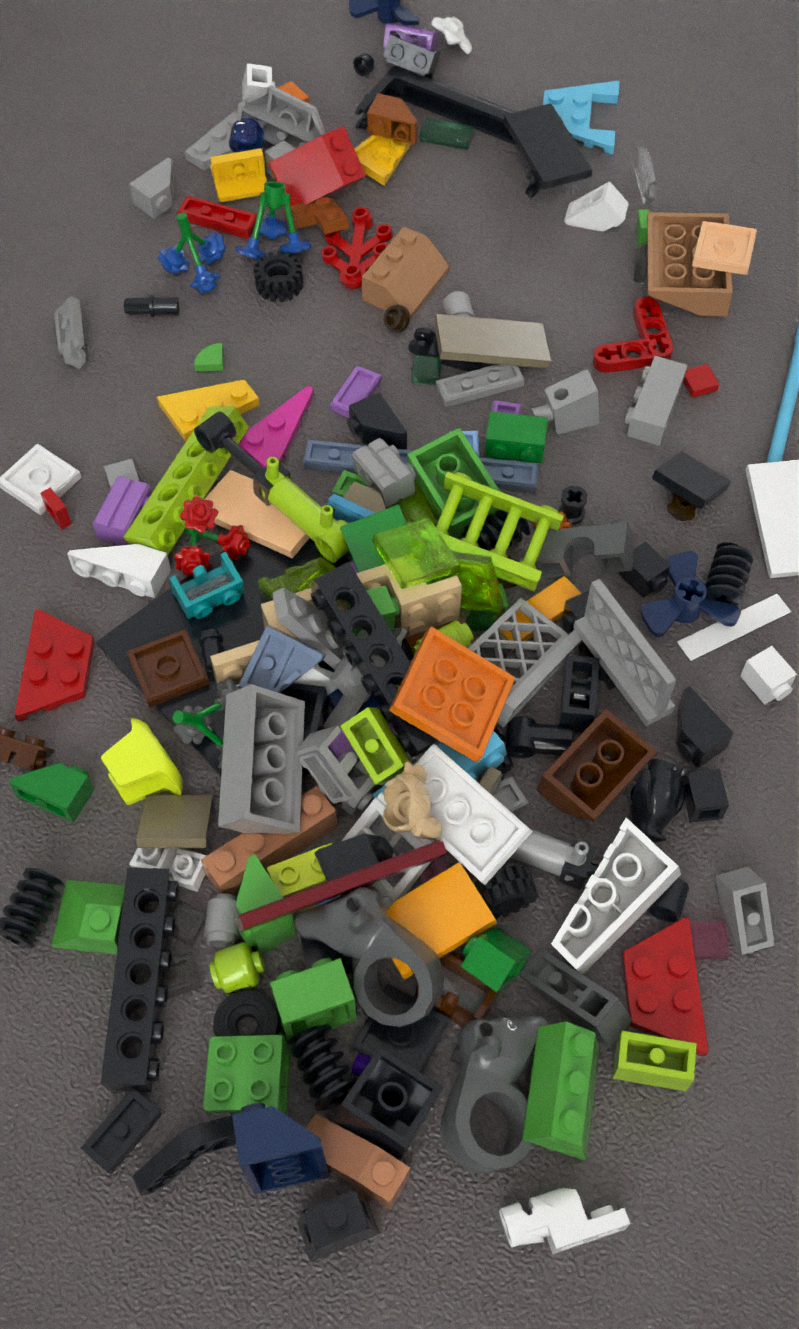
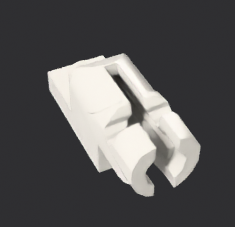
M559 1188L531 1197L528 1203L530 1215H527L522 1210V1206L519 1203L500 1208L499 1210L503 1229L511 1248L519 1245L544 1242L543 1237L547 1236L552 1254L623 1231L630 1225L625 1208L614 1211L612 1205L592 1211L590 1213L592 1219L587 1220L577 1190L569 1188Z

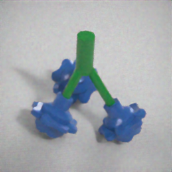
M179 213L176 218L182 236L178 245L169 249H161L157 259L162 263L164 270L173 274L187 272V266H189L190 262L185 258L184 250L182 249L186 241L196 264L194 268L197 273L190 287L197 288L201 294L207 293L217 287L216 280L221 275L207 271L205 264H202L201 261L211 265L214 261L222 259L226 249L223 243V236L212 232L209 236L200 238L192 232L187 214ZM193 240L196 241L197 243H199V246H198L197 250H196V247H195V245H194Z

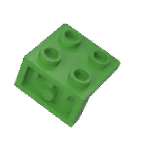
M283 1035L211 1037L209 1040L203 1102L205 1112L235 1113L241 1112V1108L246 1105L264 1103L265 1107L273 1106L287 1115L291 1049Z

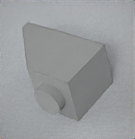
M166 158L129 183L133 204L153 219L167 211L174 203L175 177L170 158Z
M749 867L716 875L720 907L739 952L744 955L775 946L766 882Z

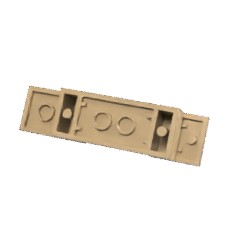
M413 555L356 573L366 590L386 585L390 597L394 596L399 606V615L395 617L396 628L403 627L407 631L404 638L428 630L431 626L434 628L460 618L462 585L457 575L427 585ZM312 588L295 593L314 605L310 596ZM274 600L261 604L264 629L267 625H271L300 640L277 620ZM338 600L335 602L339 609L348 610L347 601ZM260 640L210 656L217 689L218 683L225 682L227 679H231L235 684L240 683Z

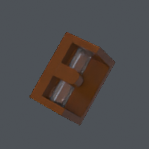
M449 952L439 958L444 973V987L433 1009L447 1016L461 1027L469 1021L485 1019L498 999L500 990L498 992L494 991L460 967L464 959L457 953ZM417 981L416 991H415V998H416V999L418 998V992H419V984H418V981Z

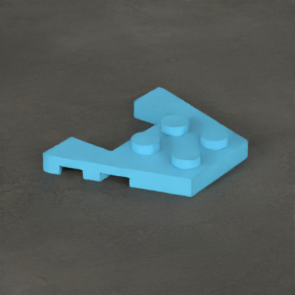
M619 81L544 90L543 105L550 103L553 105L574 139L583 141V146L593 148L595 145L604 148V153L613 154L615 131L590 129L589 125L592 102L617 104Z

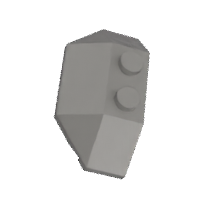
M272 85L238 103L236 123L243 121L246 125L239 124L236 126L244 128L246 131L274 145L285 140L296 149L326 134L315 106Z

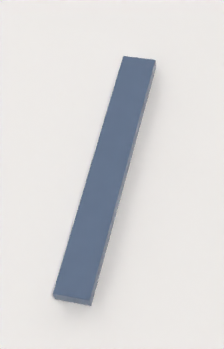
M308 440L303 461L304 469L340 473L346 470L357 474L354 469L352 454L353 451L366 445ZM397 449L401 461L404 464L408 463L407 454L414 450ZM479 457L499 489L535 493L538 463Z

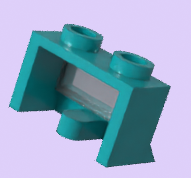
M226 552L220 554L222 566L207 572L203 565H199L193 569L194 579L180 585L175 575L169 578L172 594L176 597L188 619L192 617L197 619L204 618L213 611L214 607L222 603L224 605L236 603L241 598V594L244 593L243 580Z

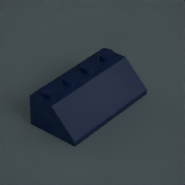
M254 1103L242 1107L241 1113L232 1115L239 1164L254 1194L330 1178L321 1139L275 1107H265L264 1103Z

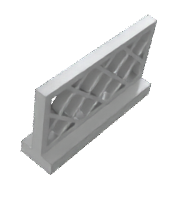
M600 578L591 582L585 615L574 622L573 628L594 657L600 658L599 664L647 727L674 711L675 705L670 700L676 683V678Z
M522 598L468 648L481 656V647L494 648L496 658L484 659L504 671L505 667L519 668L521 678H515L497 721L503 728L566 663L567 655H574L582 641L575 630L567 634ZM520 610L530 618L531 623H517L516 613ZM498 631H512L513 640H500ZM519 631L533 632L535 642L521 641ZM540 632L551 634L557 641L555 643L542 642ZM501 648L515 649L517 659H503ZM523 649L537 650L538 660H525Z

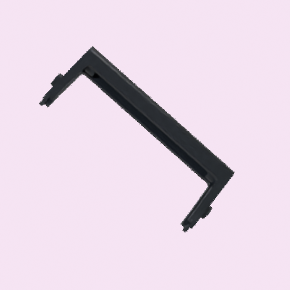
M396 65L386 73L369 94L364 96L363 101L355 111L357 115L364 113L362 118H359L355 127L366 129L368 127L367 112L377 93L400 98L404 102L517 146L504 124V115L516 111ZM530 170L527 174V179H530V185L526 189L525 194L532 198L542 186L533 171Z

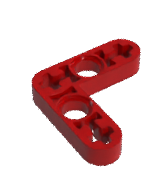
M641 297L635 302L633 318L641 340L598 346L593 356V366L596 370L609 373L645 368V366L651 367L654 356L671 360L673 343L659 303L654 298ZM656 328L660 332L658 334H651L646 329ZM657 344H659V350H656ZM636 352L640 355V357L630 358L626 355V353Z

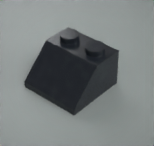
M379 1047L340 1105L334 1123L378 1146L401 1161L443 1087L382 1047Z

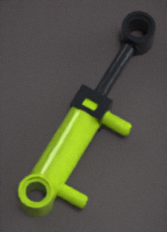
M218 411L194 428L196 439L206 451L213 453L219 448H224L254 475V494L267 506L273 504L310 537L324 558L334 563L349 551L340 530L341 526L348 523L341 519L336 520L333 517V508L330 505L321 507L290 479V471L279 463L276 457H269L266 461V467H263L232 440L236 436V429L227 415Z

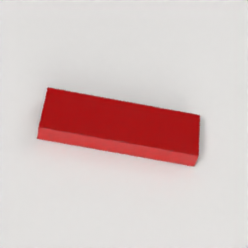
M189 195L177 211V215L179 213H186L189 223L249 239L252 235L257 214Z

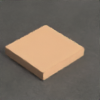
M703 221L692 267L747 275L757 229Z

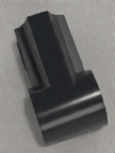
M516 716L507 724L506 752L514 758H530L535 753L562 755L572 743L571 726L536 724L534 719L525 716Z

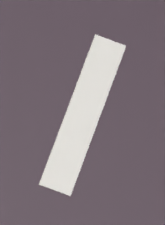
M775 594L742 610L735 626L728 627L717 622L677 641V643L690 661L790 613L791 610L780 596Z

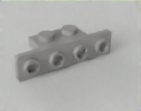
M403 627L394 628L391 632L401 647V641L407 631ZM361 630L357 636L360 639L369 637L366 630ZM374 655L369 657L370 662L374 666H385V661L380 656ZM346 656L343 657L329 679L343 693V696L323 726L325 729L336 725L342 729L340 725L354 717L361 705L371 696L362 685L361 677L363 676L357 666L352 667Z

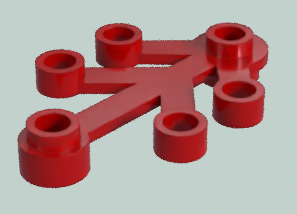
M365 207L354 209L351 215L354 228L352 245L341 237L340 231L324 235L326 243L333 246H327L321 250L322 260L325 264H330L340 272V280L348 289L362 287V276L388 246L383 242H387L393 237L391 226L381 224L376 228V235L364 243L365 231L373 226L372 214ZM336 248L350 258L349 264L338 257ZM373 250L374 255L361 263V258Z

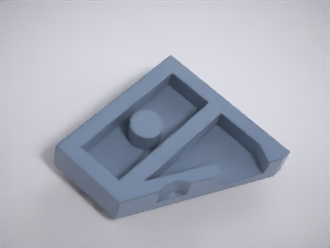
M267 625L238 686L243 688L252 684L281 693L325 659L327 654L271 625Z

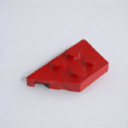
M35 609L14 714L17 721H25L28 719L26 715L46 709V712L59 708L64 703H72L86 697L95 645L93 636L41 610Z
M682 918L623 951L621 955L627 1009L632 1019L629 1025L645 1033L652 1032L658 1037L697 1043L696 1055L706 1056L709 1051L689 918Z

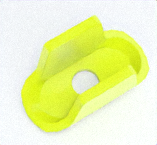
M131 718V732L101 756L102 762L109 771L108 776L127 805L145 799L146 795H156L163 791L181 796L183 778L149 726L139 719Z

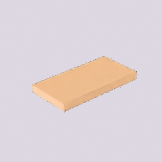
M230 470L203 499L212 500V508L217 509L219 512L215 518V524L231 530L232 526L242 525L244 532L248 535V539L290 558H293L310 538L273 504L267 506L254 494L253 479Z

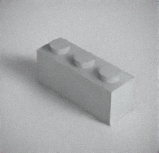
M654 356L651 367L645 366L641 382L644 385L643 387L637 386L633 398V403H636L635 408L629 407L626 415L625 424L629 425L627 437L658 446L661 445L684 382L687 364Z

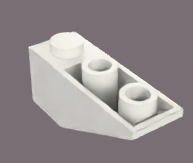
M141 544L69 550L67 553L73 571L85 578L90 576L101 580L108 586H119L130 590L137 596L146 595L154 599L171 571L167 553Z

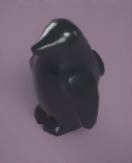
M651 759L649 761L648 769L641 771L636 785L633 786L630 793L633 824L654 844L666 841L662 831L683 807L685 801L683 781L689 775L688 769L659 759Z

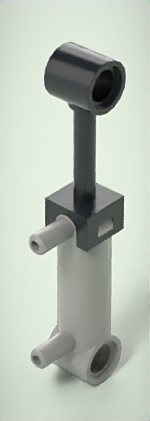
M530 829L533 832L510 858L559 876L558 882L581 890L586 876L591 877L594 875L599 865L591 862L596 847L575 839L570 844ZM677 878L646 911L653 917L663 921H679L688 895L689 885L682 879Z

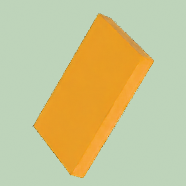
M460 862L395 900L387 910V915L425 942L437 954L438 958L466 943L474 935L477 936L497 924L495 917ZM392 958L404 980L415 974L406 963Z

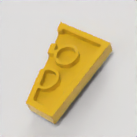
M372 135L354 148L365 174L385 186L411 144Z
M245 379L157 397L158 405L184 441H187L208 407H236L239 413L243 414L260 405L259 397Z

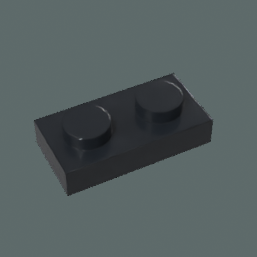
M132 1088L83 1144L81 1149L111 1175L162 1116V1113L137 1090Z

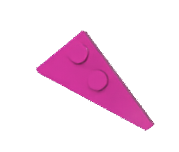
M308 385L247 430L238 445L263 467H266V461L269 457H276L280 463L282 457H286L288 446L295 438L301 425L300 419L304 411H307L311 404L314 389Z

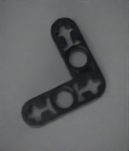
M232 1115L194 1125L170 1141L133 1175V1180L140 1196L151 1194L165 1187L201 1155L235 1146L236 1138Z

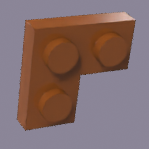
M322 197L313 203L291 206L295 230L317 224L325 235L349 228L348 217L333 198ZM283 210L284 220L288 224L286 212Z

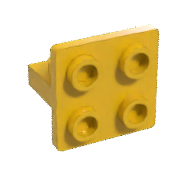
M261 148L210 157V169L219 202L256 197L264 192V184L267 182Z

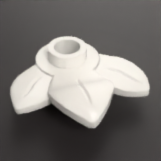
M435 17L432 20V26L443 32L449 45L458 43L466 54L471 52V43L464 35L463 24L456 17H446L445 19Z

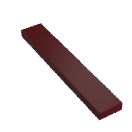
M440 840L242 913L236 920L240 933L341 896L360 886L370 885L439 859L447 853L443 841L440 842Z

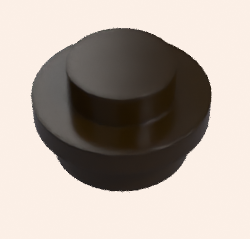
M395 305L386 310L384 323L391 332L401 333L409 325L410 313L405 306Z

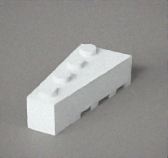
M627 818L622 823L612 844L610 843L603 855L604 858L596 872L587 882L586 888L577 904H574L551 943L582 975L681 875L679 866Z

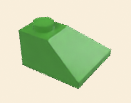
M66 880L51 946L60 949L117 954L125 885Z

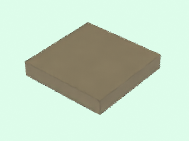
M146 795L136 837L137 848H206L214 805L213 795Z

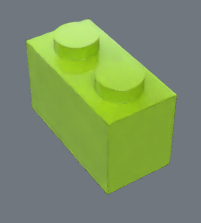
M368 707L340 725L375 785L386 784L397 775L402 774L406 761L411 763L379 709Z
M621 1031L616 1042L612 1079L686 1092L694 1081L697 1043Z

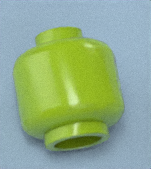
M245 942L217 951L214 961L210 962L209 965L216 989H222L228 995L255 988L260 983V973L265 971L261 952L259 950L253 952L250 945Z

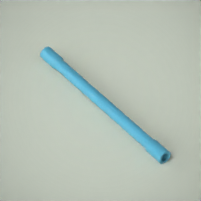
M799 324L766 463L782 461L799 391Z

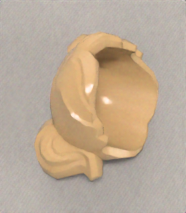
M406 761L402 774L397 775L385 784L384 801L388 806L383 811V820L389 829L394 832L412 831L416 837L420 836L422 839L428 840L439 838L442 833L441 823L435 817L429 816L431 800L428 789L425 786L426 770L422 765H412L409 761Z

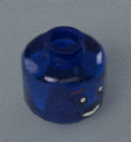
M242 118L232 125L229 139L231 151L236 153L261 148L264 138L262 127H260L256 120L251 118Z

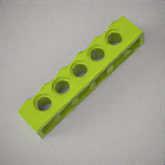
M208 407L197 426L216 412H223L234 424L236 436L232 440L239 444L249 426L237 408ZM193 430L124 535V539L129 545L141 544L165 552L168 556L186 528V521L180 518V514L184 510V501H192L194 496L204 499L228 462L231 454L224 448H219L213 453L206 451L196 439Z

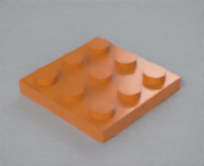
M431 626L421 640L389 711L474 762H477L485 752L516 677Z

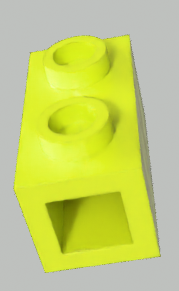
M332 843L267 867L268 875L283 898L327 882L314 852L320 848L332 845Z

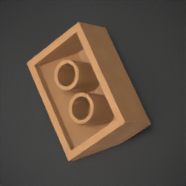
M404 226L362 276V299L385 311L391 306H405L410 313L411 319L447 274L450 266L426 235Z

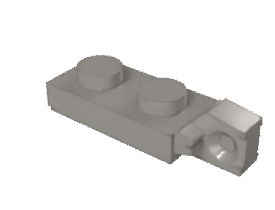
M71 296L54 313L58 352L63 354L65 364H70L80 369L86 360V353L82 350L84 346L82 314L79 300Z

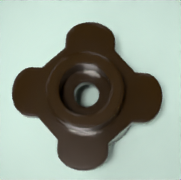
M673 493V501L667 505V511L679 521L695 518L697 507Z

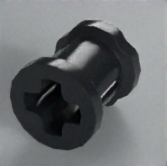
M579 486L566 487L562 491V504L558 512L565 513L567 522L576 525L584 519V506L587 504L588 494L585 489Z

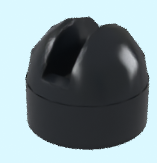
M365 53L354 59L353 66L356 73L360 76H366L374 69V59L371 55Z

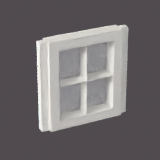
M381 792L371 802L342 840L344 841L362 834L381 836L392 846L394 851L393 857L435 842L434 840L422 839L420 836L416 837L412 831L394 832L390 830L383 820V811L388 806L384 801V792ZM431 862L380 880L371 886L377 888L381 899L388 896L392 901H395L407 893Z

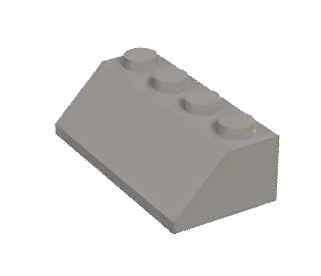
M252 684L226 694L218 827L242 833L296 834L300 832L302 765L295 751L303 743L305 701Z

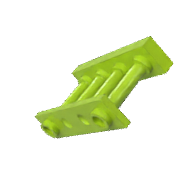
M447 472L443 488L451 490L436 527L430 529L424 526L420 536L419 548L535 592L542 571L537 570L535 566L536 560L549 528L558 531L564 515L558 514V511L553 507L547 505L540 507L476 483L463 473L456 472L453 474ZM464 495L480 502L465 538L459 540L449 536L447 531L460 499ZM493 506L509 513L495 548L488 551L478 547L476 542L489 510ZM522 517L538 524L524 559L516 562L507 558L506 551L518 521Z

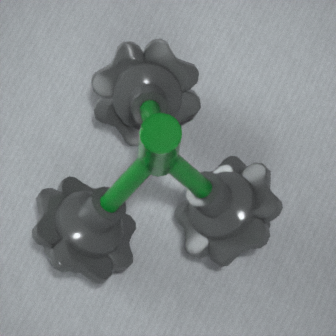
M231 679L218 683V698L214 700V704L205 709L197 706L193 711V708L187 705L183 711L177 710L173 714V721L178 724L173 728V731L181 736L183 743L189 744L193 739L195 744H200L205 736L216 743V748L221 751V755L218 758L220 761L218 767L221 770L224 738L217 736L212 732V728L208 726L213 721L209 714L216 710L225 711L226 694L242 688Z

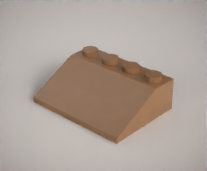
M648 212V295L699 316L728 317L732 298V273L692 267L702 222L708 221L730 225L729 214Z

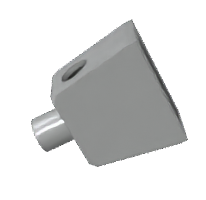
M588 369L547 387L544 390L546 404L531 409L532 416L548 418V422H551L557 434L600 424L598 389Z

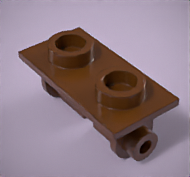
M0 727V761L10 763L12 754L15 752L17 754L13 765L31 771L46 767L47 758H44L45 751L52 753L55 751L54 749L44 747L46 740L26 735L25 740L14 738L16 731Z

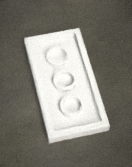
M799 460L747 465L745 470L769 578L799 575Z
M433 743L414 765H422L426 770L425 786L428 789L431 800L429 816L438 819L442 826L441 836L436 838V840L443 841L445 848L478 880L486 885L533 831Z

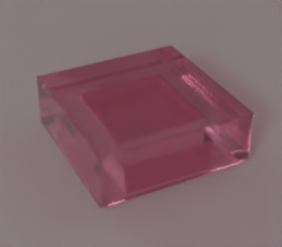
M725 921L690 922L695 960L728 959L730 953Z

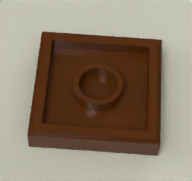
M186 629L126 651L149 708L209 685L206 672Z

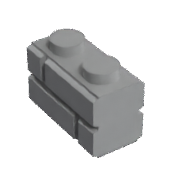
M378 438L369 443L367 447L363 446L353 451L352 458L356 473L367 486L381 493L387 508L399 502L400 498L404 499L414 494L415 470L410 463L404 464L401 461L400 454L394 445L388 446L383 439Z

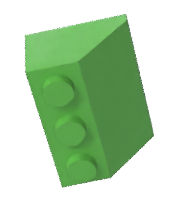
M567 1021L538 1027L522 1140L579 1160H587L600 1052L595 1032Z

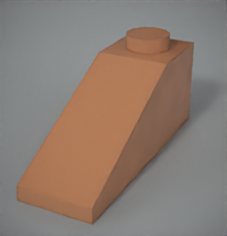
M315 1113L306 1129L321 1139L328 1169L391 1210L410 1178V1167L378 1146Z

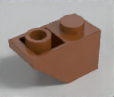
M377 93L367 112L368 134L416 145L417 120L406 104L400 98Z

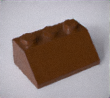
M605 709L542 775L537 791L561 812L594 822L658 751L610 711Z

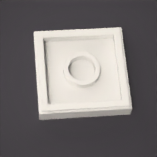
M36 444L0 477V488L39 515H42L46 511L40 494L42 491L51 487L60 498L82 477L80 471L41 445Z

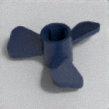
M349 0V11L354 18H360L377 11L378 20L384 24L397 23L399 21L404 25H419V17L403 8L401 0Z
M693 551L675 554L666 560L671 565L668 576L675 586L673 596L646 603L641 611L642 620L650 633L656 637L663 636L675 621L680 623L696 621L701 611L728 627L735 626L741 614L740 608L736 605L705 599L707 589L702 581L695 578L698 555Z

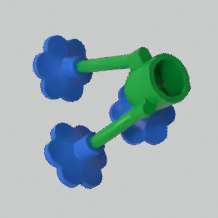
M272 181L264 184V192L260 193V205L253 235L249 237L248 246H236L237 253L254 259H260L262 255L267 257L265 252L258 249L260 242L258 236L276 239L278 236H285L287 234L286 223L283 220H277V214L275 213V209L282 208V204L285 207L290 231L288 232L289 243L280 246L282 254H286V252L297 253L312 247L309 240L301 241L298 231H295L290 206V194L285 193L286 186L284 183ZM266 206L267 208H269V213H267V217L263 219L264 210Z

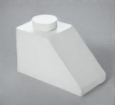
M609 181L569 203L564 222L567 225L604 232L611 227L619 226L625 220L629 203Z

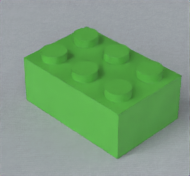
M460 427L407 454V461L412 465L416 473L414 481L438 520L451 491L443 488L447 472L453 474L456 472L463 473L476 483L500 491ZM462 495L447 531L449 536L456 539L462 536L464 528L471 524L480 501ZM491 506L488 515H495L501 509Z

